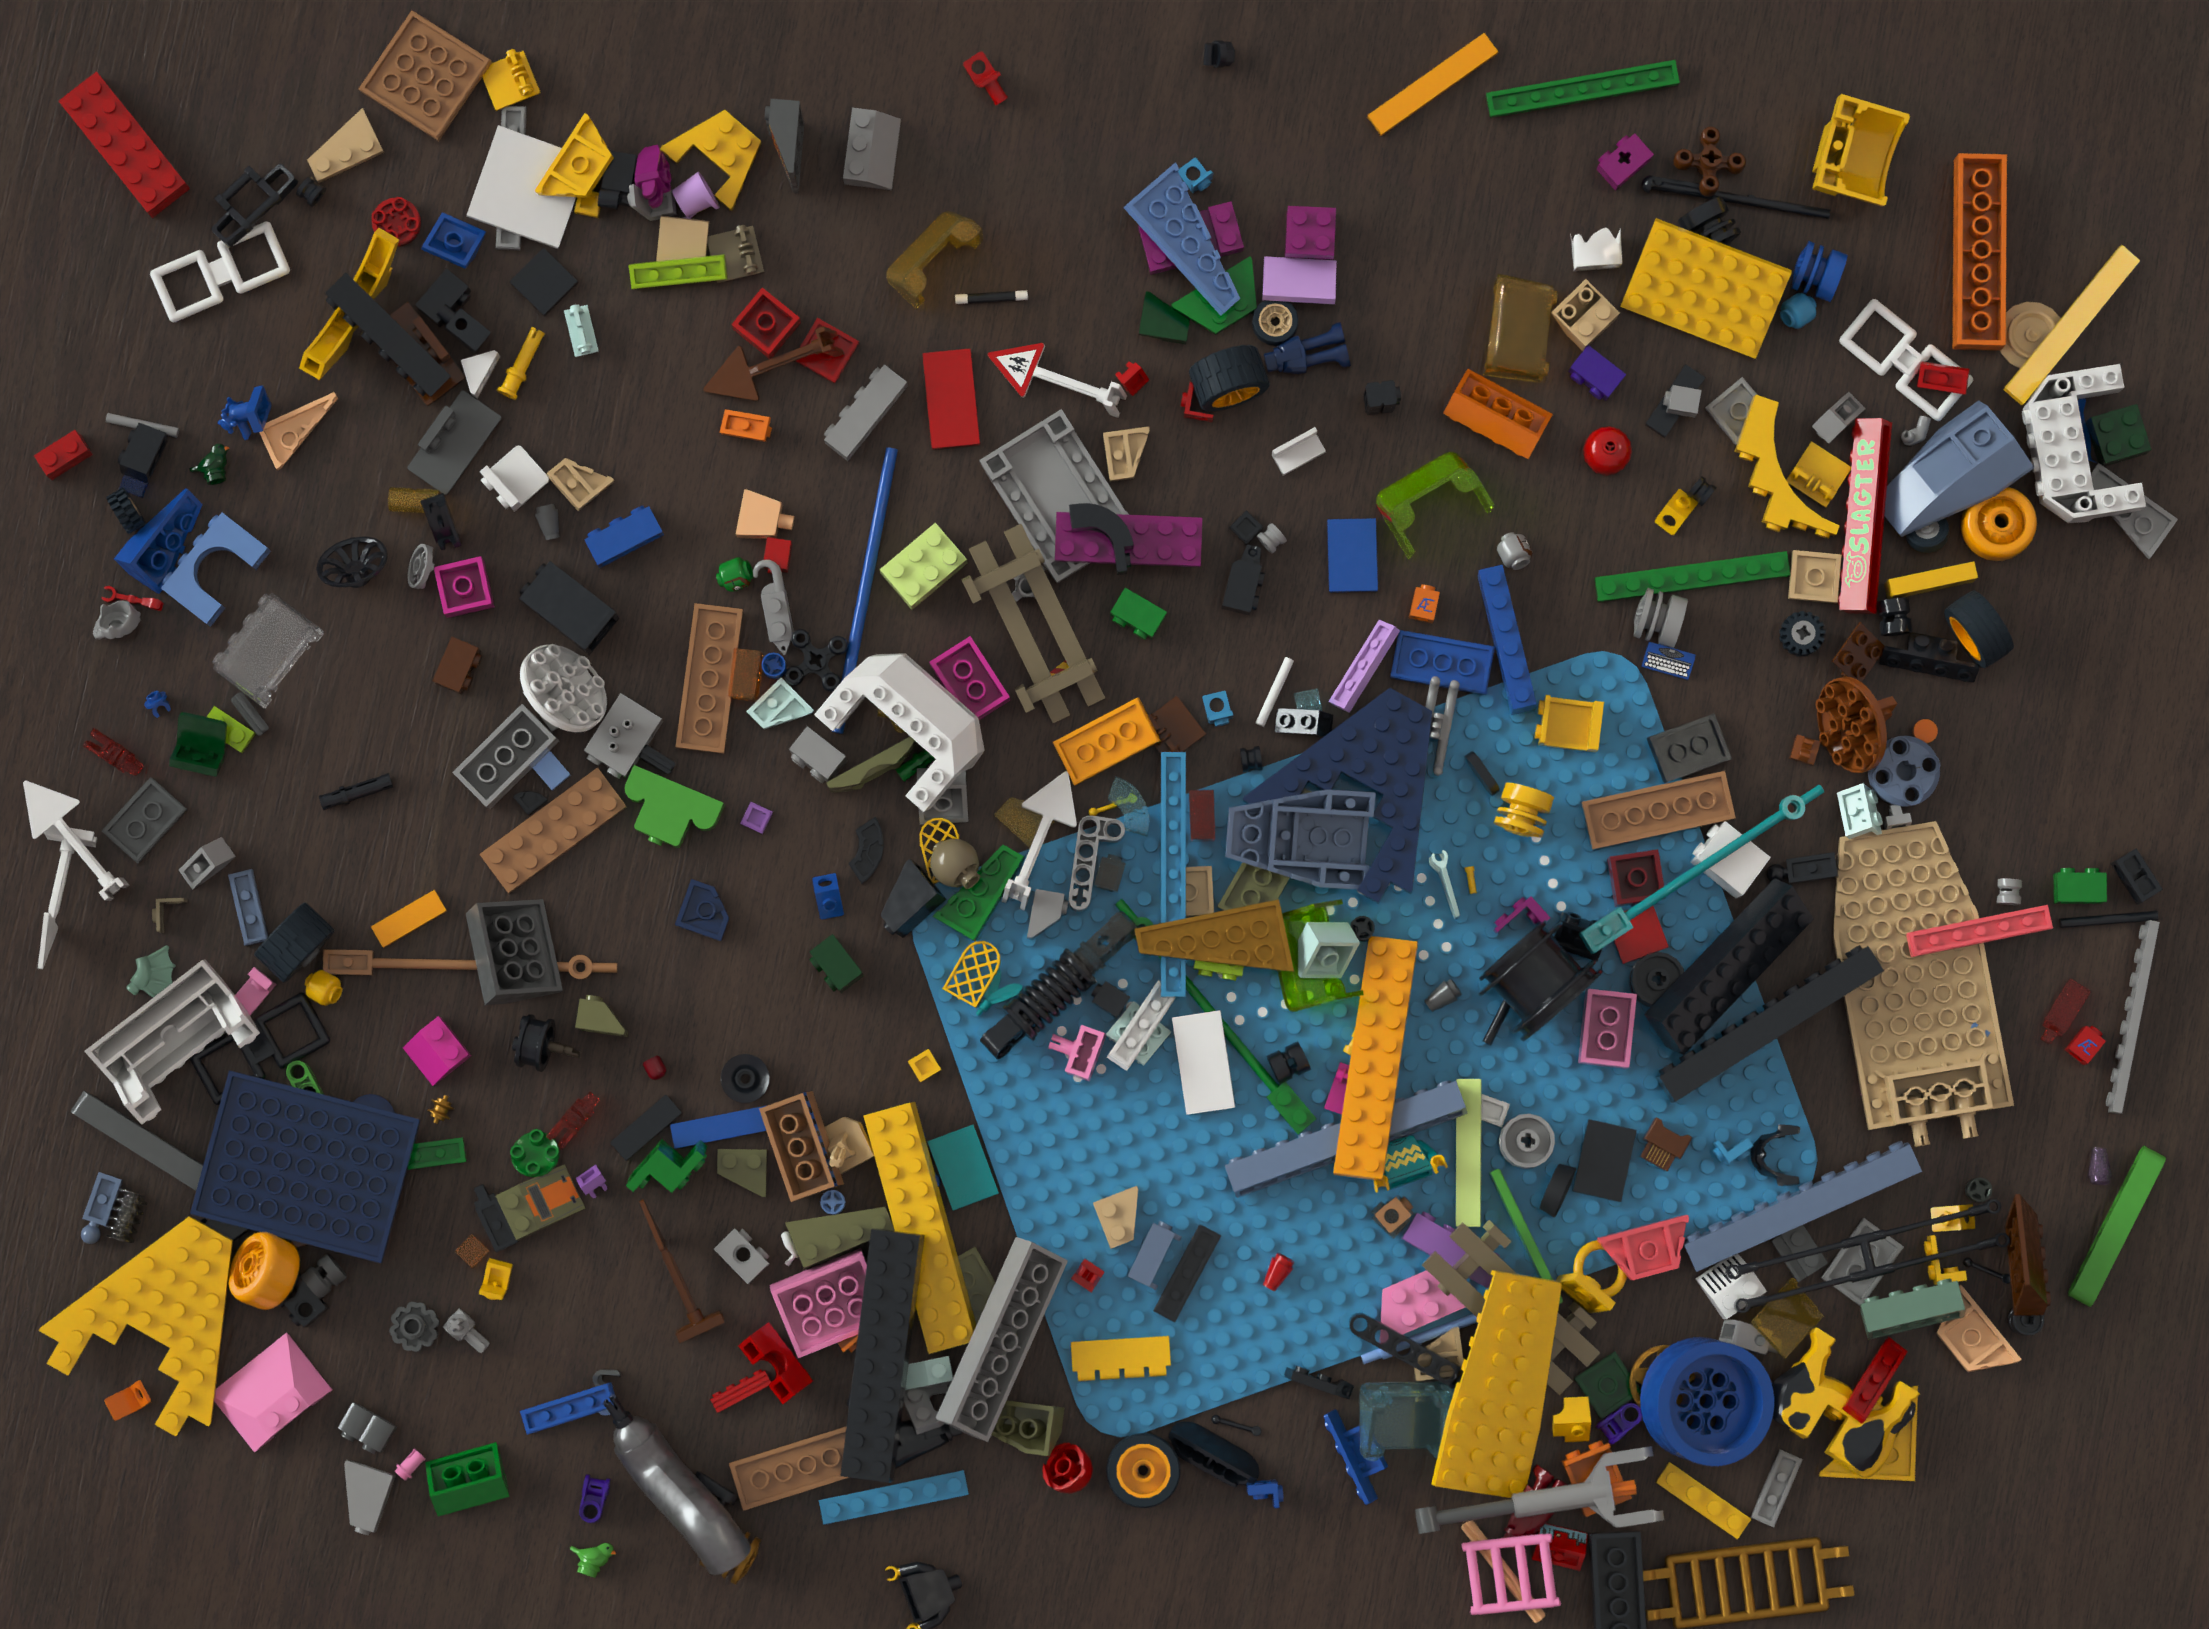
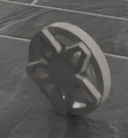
M420 544L415 549L408 568V584L411 588H425L428 576L434 570L435 565L432 563V546Z

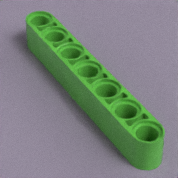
M2146 1146L2140 1149L2068 1291L2069 1297L2089 1307L2093 1305L2165 1163V1156Z

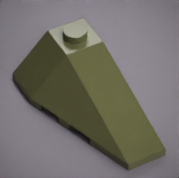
M1006 1400L991 1435L1004 1443L1018 1448V1450L1024 1453L1050 1456L1062 1432L1064 1408Z

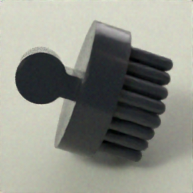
M1215 40L1212 43H1205L1203 65L1223 68L1224 66H1230L1234 62L1235 50L1232 42Z

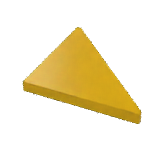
M1918 1386L1911 1387L1918 1392ZM1918 1397L1913 1400L1916 1404L1913 1418L1896 1434L1890 1454L1876 1474L1872 1477L1862 1478L1833 1459L1819 1472V1476L1915 1481Z

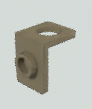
M156 899V908L152 909L153 923H156L158 933H164V904L188 903V899Z

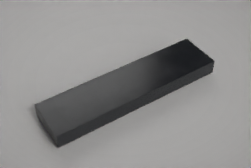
M1199 1224L1155 1306L1154 1312L1174 1323L1176 1322L1221 1235Z

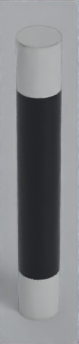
M1027 290L955 295L956 304L1028 300Z

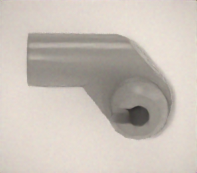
M1919 416L1916 428L1909 431L1905 430L1901 434L1903 443L1913 446L1924 441L1931 418Z

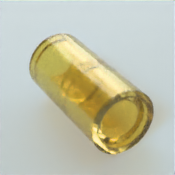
M390 487L388 497L389 511L425 513L421 500L439 495L440 490L418 488L413 490V488Z

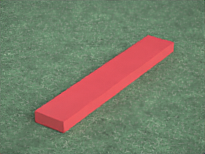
M2044 905L1906 933L1910 955L1911 957L2051 930L2053 925L2049 907Z

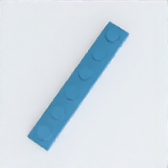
M962 1470L819 1500L824 1525L969 1495L965 1473Z

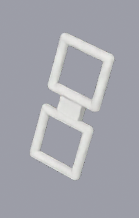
M266 221L254 226V229L236 244L264 233L279 267L246 282L242 281L229 247L222 241L217 243L222 258L208 263L204 252L197 250L153 269L150 275L169 320L177 322L221 303L223 296L219 287L233 282L236 291L242 294L287 275L290 272V267L270 222ZM198 262L212 296L176 311L162 276Z
M1872 299L1840 337V344L1880 376L1885 375L1892 365L1904 374L1896 383V389L1934 420L1941 421L1962 394L1951 392L1937 410L1911 389L1908 384L1919 372L1921 362H1927L1931 356L1942 365L1960 366L1931 344L1921 354L1910 346V343L1917 335L1916 331L1877 299ZM1874 311L1905 334L1881 364L1851 340ZM1970 374L1967 388L1973 382V377Z

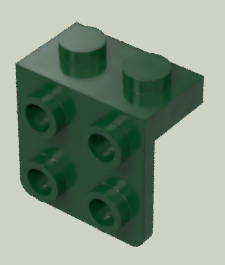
M181 712L178 717L177 744L169 759V766L217 777L225 760L227 723L213 718Z

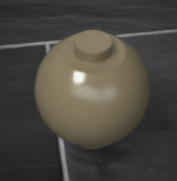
M948 839L939 841L933 847L930 859L931 871L941 884L948 887L964 886L965 889H970L979 881L980 875L977 873L979 858L971 844L961 839Z

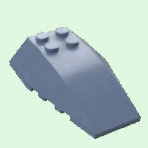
M1325 789L1230 807L1225 857L1317 887L1358 890L1370 869V866L1365 864L1369 817H1374L1376 793Z

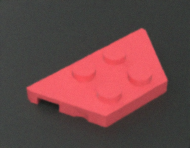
M1685 1214L1598 1237L1597 1240L1629 1280L1633 1281L1678 1269L1681 1259L1680 1251L1684 1245V1232L1686 1223L1689 1222V1215Z

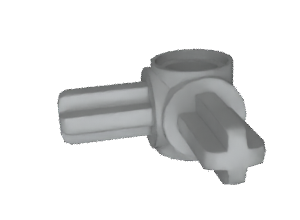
M460 1308L443 1325V1328L457 1341L464 1339L479 1353L484 1352L490 1344L487 1339L474 1329L475 1321Z

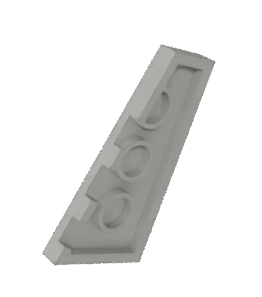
M2100 463L2091 472L2094 490L2129 485ZM2144 495L2146 507L2141 511L2112 515L2111 517L2149 560L2178 519Z

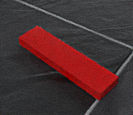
M1887 1337L1842 1409L1862 1424L1869 1416L1908 1351L1890 1337Z

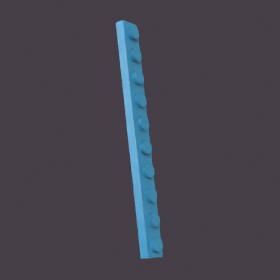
M1161 752V923L1186 918V752ZM1161 956V997H1186V959Z

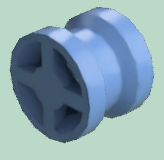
M829 1190L823 1194L820 1203L826 1213L835 1215L843 1211L846 1201L843 1194L839 1191Z

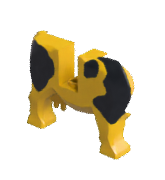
M1816 1327L1809 1334L1811 1338L1810 1349L1802 1356L1799 1362L1792 1364L1793 1366L1775 1379L1772 1384L1774 1392V1413L1772 1419L1790 1428L1791 1432L1802 1439L1808 1438L1822 1413L1832 1421L1844 1419L1824 1453L1851 1469L1860 1477H1872L1887 1460L1896 1434L1913 1418L1916 1410V1404L1913 1400L1920 1393L1901 1381L1896 1382L1892 1389L1890 1401L1883 1406L1881 1404L1883 1397L1880 1396L1867 1419L1861 1424L1842 1409L1853 1390L1847 1384L1824 1375L1827 1359L1831 1354L1830 1347L1836 1340Z

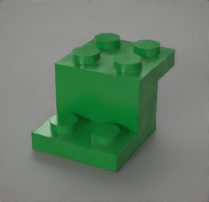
M661 1139L631 1173L626 1186L633 1192L637 1187L642 1189L651 1179L650 1176H652L671 1193L676 1188L681 1190L689 1181L690 1172L692 1170L697 1172L705 1163V1158L707 1157L705 1153L708 1146L700 1140L684 1158Z

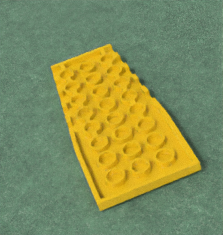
M1492 1270V1281L1489 1290H1485L1483 1297L1486 1299L1482 1313H1478L1476 1319L1478 1326L1474 1337L1471 1336L1469 1342L1470 1352L1467 1360L1464 1359L1461 1370L1463 1374L1461 1381L1456 1384L1447 1413L1431 1484L1436 1487L1511 1498L1512 1494L1523 1492L1530 1475L1541 1426L1562 1284L1555 1280Z

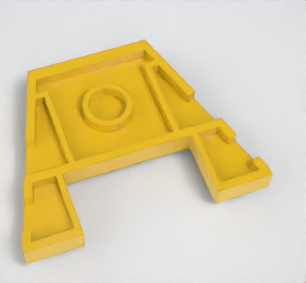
M723 110L664 144L660 150L678 164L693 146L696 147L730 177L714 196L732 211L762 142L731 114Z

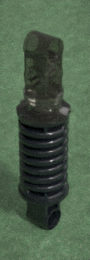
M1119 911L1087 942L1082 941L1076 951L1072 952L1066 948L1060 955L1059 960L1052 962L1053 968L1050 966L1046 967L1045 973L1038 975L1039 980L1033 979L1031 981L1032 986L1028 985L1024 988L1025 993L1019 992L1017 994L1018 999L1013 998L1006 1005L1002 1006L1006 1016L994 1027L986 1031L981 1037L980 1042L996 1059H1001L1025 1036L1034 1041L1038 1032L1046 1027L1042 1019L1049 1024L1052 1023L1053 1017L1050 1014L1054 1017L1060 1015L1057 1007L1065 1011L1067 1005L1064 1001L1070 1005L1074 1003L1071 994L1075 998H1079L1081 996L1080 991L1086 992L1093 984H1096L1095 972L1099 971V969H1104L1106 967L1105 963L1126 943L1136 937L1134 929L1139 927L1124 911ZM1106 941L1109 944L1105 946L1102 943Z

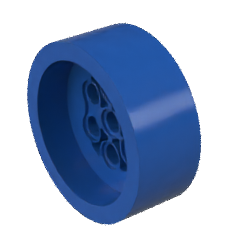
M1693 1337L1670 1345L1655 1358L1643 1380L1640 1406L1643 1421L1648 1432L1665 1451L1697 1464L1723 1466L1743 1459L1762 1442L1772 1422L1774 1392L1771 1380L1764 1366L1749 1351L1737 1345L1716 1339ZM1694 1373L1695 1381L1690 1384L1689 1377ZM1717 1373L1718 1381L1713 1385L1712 1378ZM1682 1394L1683 1400L1681 1404L1677 1405L1676 1399L1678 1395ZM1705 1394L1706 1401L1701 1406L1699 1400ZM1726 1395H1728L1729 1401L1727 1405L1724 1406L1722 1402L1723 1398ZM1692 1415L1693 1423L1688 1427L1687 1419ZM1715 1416L1716 1424L1711 1427L1710 1420Z

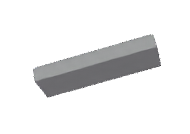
M1779 1449L1751 1514V1518L1771 1527L1775 1526L1803 1459Z

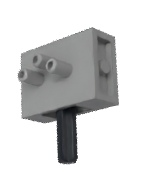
M621 693L584 749L585 753L588 754L586 759L597 766L603 763L609 767L607 772L618 779L621 776L628 778L633 766L637 764L640 758L666 774H670L676 765L674 761L648 746L662 725V718Z

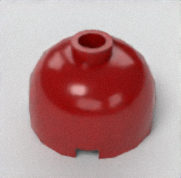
M1611 426L1600 427L1593 431L1586 439L1583 448L1585 462L1595 473L1605 476L1615 475L1623 470L1629 463L1632 454L1631 442L1627 435L1620 429Z
M1062 1443L1054 1447L1051 1455L1048 1456L1047 1464H1043V1478L1046 1484L1056 1491L1066 1494H1072L1085 1488L1091 1480L1093 1473L1092 1461L1089 1455L1077 1445Z

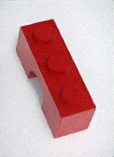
M769 1322L738 1345L752 1365L761 1360L773 1365L776 1377L768 1386L782 1404L813 1382L808 1372L802 1367L793 1352L786 1346L778 1332Z

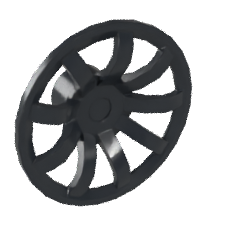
M349 538L336 543L322 554L317 563V574L320 580L327 585L359 588L366 585L371 578L383 569L388 559V552L385 545L375 538ZM359 543H369L365 546L359 558ZM352 544V559L348 557L342 547ZM374 547H378L381 551L374 552L370 556H368L371 549H373ZM333 552H337L344 563L328 557ZM376 558H382L378 566L371 563ZM325 564L337 567L329 568L323 572V565ZM338 574L335 581L329 580L327 576Z

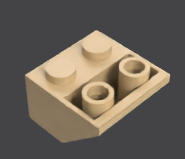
M1585 279L1551 314L1565 334L1583 351L1587 345H1590L1618 318L1620 312Z

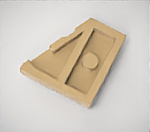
M1149 427L1103 433L1110 482L1134 479L1150 432Z

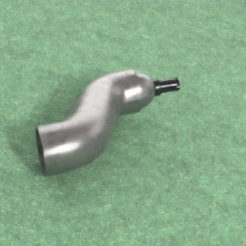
M617 1395L609 1397L611 1402L606 1399L603 1405L614 1419L613 1424L616 1427L613 1439L615 1454L640 1489L682 1534L710 1574H722L739 1565L750 1553L751 1545L727 1510L680 1460L656 1424L650 1423L648 1420L638 1416L633 1417L629 1411L624 1409Z

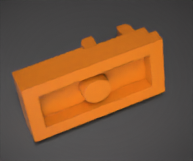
M725 409L720 433L722 435L765 442L766 437L770 438L772 428L769 425L771 418Z

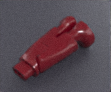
M1536 1464L1533 1468L1536 1477L1533 1487L1526 1485L1523 1492L1545 1489L1555 1476ZM1556 1478L1552 1487L1564 1486L1567 1484L1562 1480ZM1513 1513L1510 1516L1507 1527L1504 1529L1506 1533L1502 1538L1535 1535L1554 1513L1516 1518Z

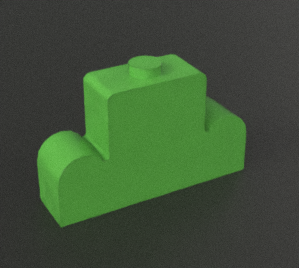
M635 765L625 784V793L631 801L635 803L644 802L634 828L638 832L649 836L648 841L659 846L664 842L675 848H680L692 821L701 831L714 829L725 807V804L721 801Z

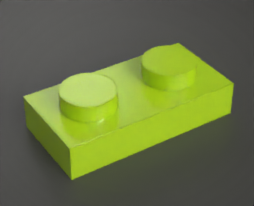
M215 706L207 716L208 718L227 723L226 743L240 753L244 752L256 734Z

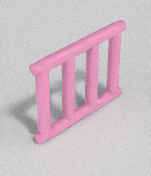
M1536 1534L1462 1543L1463 1552H1466L1473 1599L1471 1615L1561 1606L1560 1598L1556 1597L1549 1543L1552 1542V1535ZM1539 1544L1547 1598L1532 1599L1525 1546ZM1515 1547L1522 1595L1521 1601H1507L1500 1548ZM1490 1549L1498 1603L1483 1604L1476 1551Z

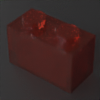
M1214 790L1189 791L1190 842L1215 841Z

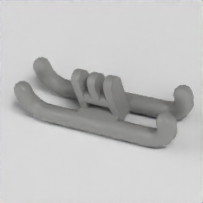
M1434 676L1430 681L1425 707L1432 710L1430 738L1439 740L1433 773L1436 776H1440L1443 773L1460 684L1457 680L1450 682L1444 714L1434 713L1440 685V678Z

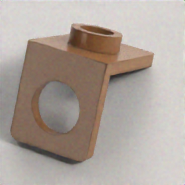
M1397 1195L1380 1209L1375 1216L1387 1231L1391 1233L1414 1214L1411 1210L1414 1207L1405 1196L1401 1198ZM1389 1209L1396 1210L1399 1214L1398 1221L1388 1223L1384 1217L1385 1212Z

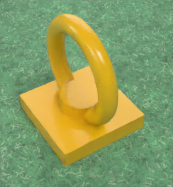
M1598 1240L1585 1244L1578 1251L1574 1259L1573 1273L1559 1275L1555 1280L1562 1284L1561 1290L1589 1313L1610 1311L1616 1303L1610 1297L1616 1295L1623 1288L1627 1280V1276L1619 1266L1615 1282L1606 1289H1601L1600 1284L1596 1280L1584 1275L1583 1264L1588 1254L1595 1250H1604Z

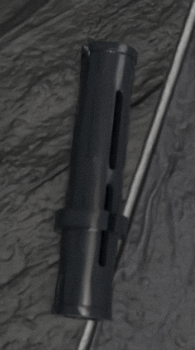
M389 773L352 786H341L338 790L319 795V800L324 811L338 805H348L356 799L394 787Z

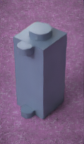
M1159 1221L1158 1225L1152 1224L1127 1277L1157 1290L1158 1285L1152 1283L1162 1260L1173 1238L1178 1241L1182 1238L1171 1232L1172 1226L1162 1221Z

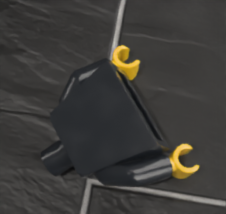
M922 1562L900 1565L899 1568L895 1566L887 1567L885 1571L890 1569L895 1571L894 1578L887 1579L888 1581H895L900 1575L902 1576L899 1582L915 1622L908 1625L906 1629H933L940 1625L950 1612V1605L955 1602L952 1591L962 1588L960 1577L957 1574L946 1577L943 1569L936 1570L934 1565Z

